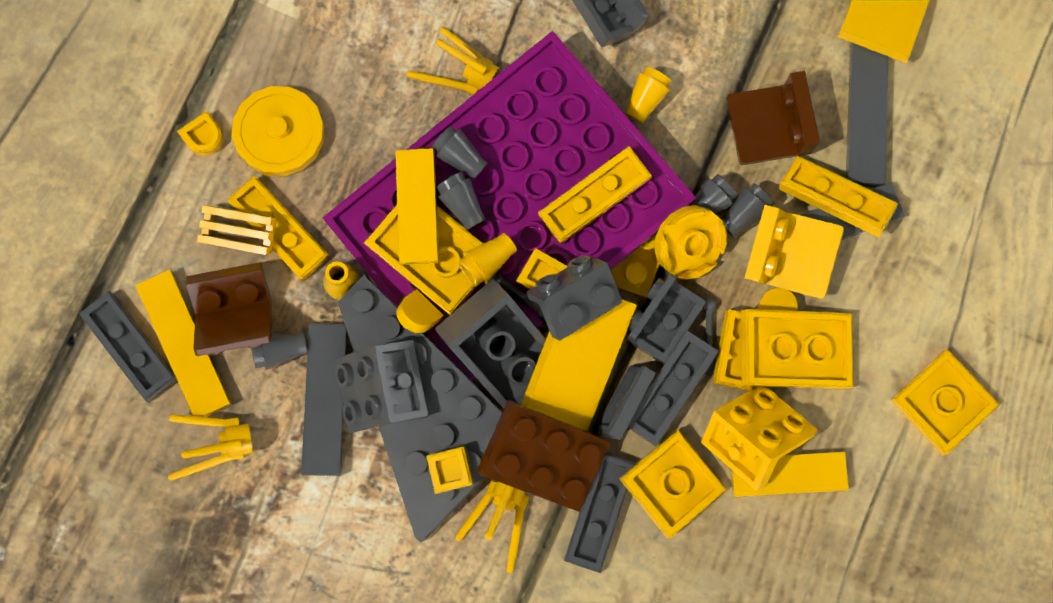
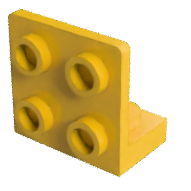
M764 205L745 279L824 299L831 280L844 228L840 225L788 213L780 208Z
M757 386L752 391H748L714 410L701 443L757 492L767 485L778 459L815 437L817 429L769 388Z

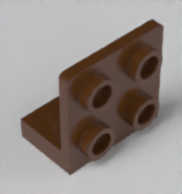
M805 71L790 73L784 85L728 94L726 102L740 165L797 157V155L812 154L820 143Z
M261 262L186 276V287L196 315L193 345L196 356L217 355L224 351L244 347L254 348L272 341V298Z

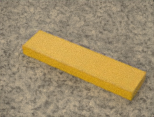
M169 269L136 284V289L192 415L208 417L231 406L232 403L209 354L195 355L193 349L195 321L173 272Z

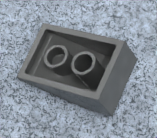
M492 279L437 326L435 330L496 401L505 408L508 400L521 404L546 339L508 293Z

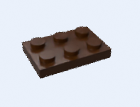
M508 400L477 468V472L486 478L580 512L610 445V441Z

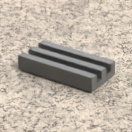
M629 366L597 426L596 432L607 438L621 440L656 373L645 366Z

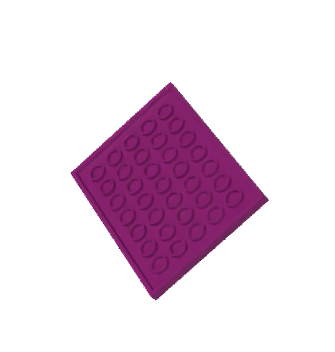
M553 31L406 149L431 148L450 125L457 131L459 129L463 131L481 157L488 163L474 180L471 179L480 208L486 219L467 231L483 244L497 238L502 233H505L513 241L517 251L508 258L499 271L502 273V278L526 295L528 289L518 284L516 280L535 248L566 266L577 257L584 255L592 256L607 262L611 271L655 235L660 225L671 213L682 207L690 206L696 201L693 193ZM630 146L650 172L652 178L560 245L539 217L538 212ZM435 152L436 186L461 171L438 159ZM395 158L322 218L376 285L397 306L400 305L406 296L417 289L443 314L441 320L424 333L475 383L478 379L435 330L450 315L364 244L397 205ZM463 173L466 179L470 178L467 174ZM436 188L437 206L464 227L459 219L438 198L440 193ZM484 282L480 283L461 306L486 284ZM503 288L538 330L547 324L546 321H542L539 318V313Z

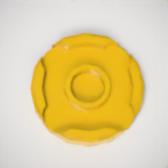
M698 205L685 206L671 213L660 225L655 238V254L659 264L669 273L685 280L700 278L712 271L718 264L715 261L719 258L720 253L724 254L727 247V231L723 221L710 209Z

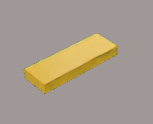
M628 146L538 212V215L561 245L649 181L652 175L630 146Z
M433 148L395 150L399 263L401 265L439 263L435 151Z
M798 155L782 179L779 190L878 238L882 235L898 206L897 202Z
M255 175L227 199L236 211L276 218L272 250L302 282L330 257ZM246 221L253 229L265 231L266 224Z
M845 452L784 455L778 459L767 485L757 492L731 470L733 497L847 491L849 486Z

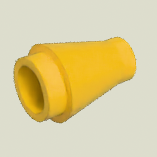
M646 67L643 73H638L628 108L624 114L630 119L644 124L647 117L670 92L668 86L671 83V79L653 68Z
M502 233L497 238L464 252V258L458 261V264L464 275L473 285L478 286L482 282L487 284L517 249L513 241L505 233Z
M332 262L326 268L323 285L331 297L341 299L360 279V275L350 264ZM340 272H344V276L342 279L333 280V277L335 275H339Z

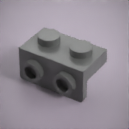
M572 0L601 48L634 36L649 18V14L640 0Z
M587 255L577 257L569 262V267L557 274L542 277L537 281V286L526 292L529 300L539 304L553 338L560 341L623 303L607 262Z
M671 273L665 282L660 278L655 282L646 296L652 302L645 312L637 309L630 321L628 329L631 333L626 340L662 365L666 363L706 303L705 300L675 281L677 277Z

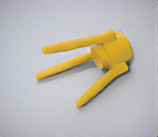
M441 27L440 33L463 52L441 39L436 40V45L466 64L462 77L467 79V83L414 71L406 72L408 78L463 90L474 95L497 76L499 67L495 66L493 61L483 57L447 28Z
M175 414L169 417L171 422L226 428V431H219V444L182 452L184 459L221 452L222 455L170 473L168 479L171 481L231 460L244 459V455L253 454L249 423L239 425L238 417L220 419Z
M491 481L485 495L464 522L455 539L461 541L492 498V504L497 507L485 534L487 540L492 539L504 511L513 512L516 506L506 568L508 573H512L518 552L524 511L530 497L525 495L524 491L500 482Z

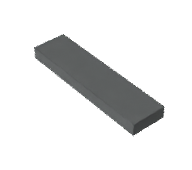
M851 43L846 179L861 186L879 187L885 184L888 56Z
M309 324L301 475L341 476L344 404L340 385L335 377V359L347 355L348 332L345 324Z

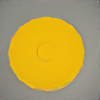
M270 86L255 91L240 104L233 118L231 136L237 153L252 170L266 176L286 177L303 171L316 159L324 144L325 126L317 105L305 93L289 86Z

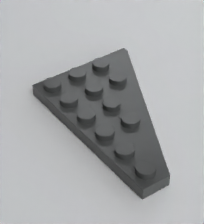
M363 275L338 301L354 352L376 345L409 340L414 342L428 416L379 426L414 536L421 543L486 478L477 472V468L503 411L425 333H414L404 328L397 319L396 310L398 306L368 276ZM466 446L475 484L435 494L426 456Z

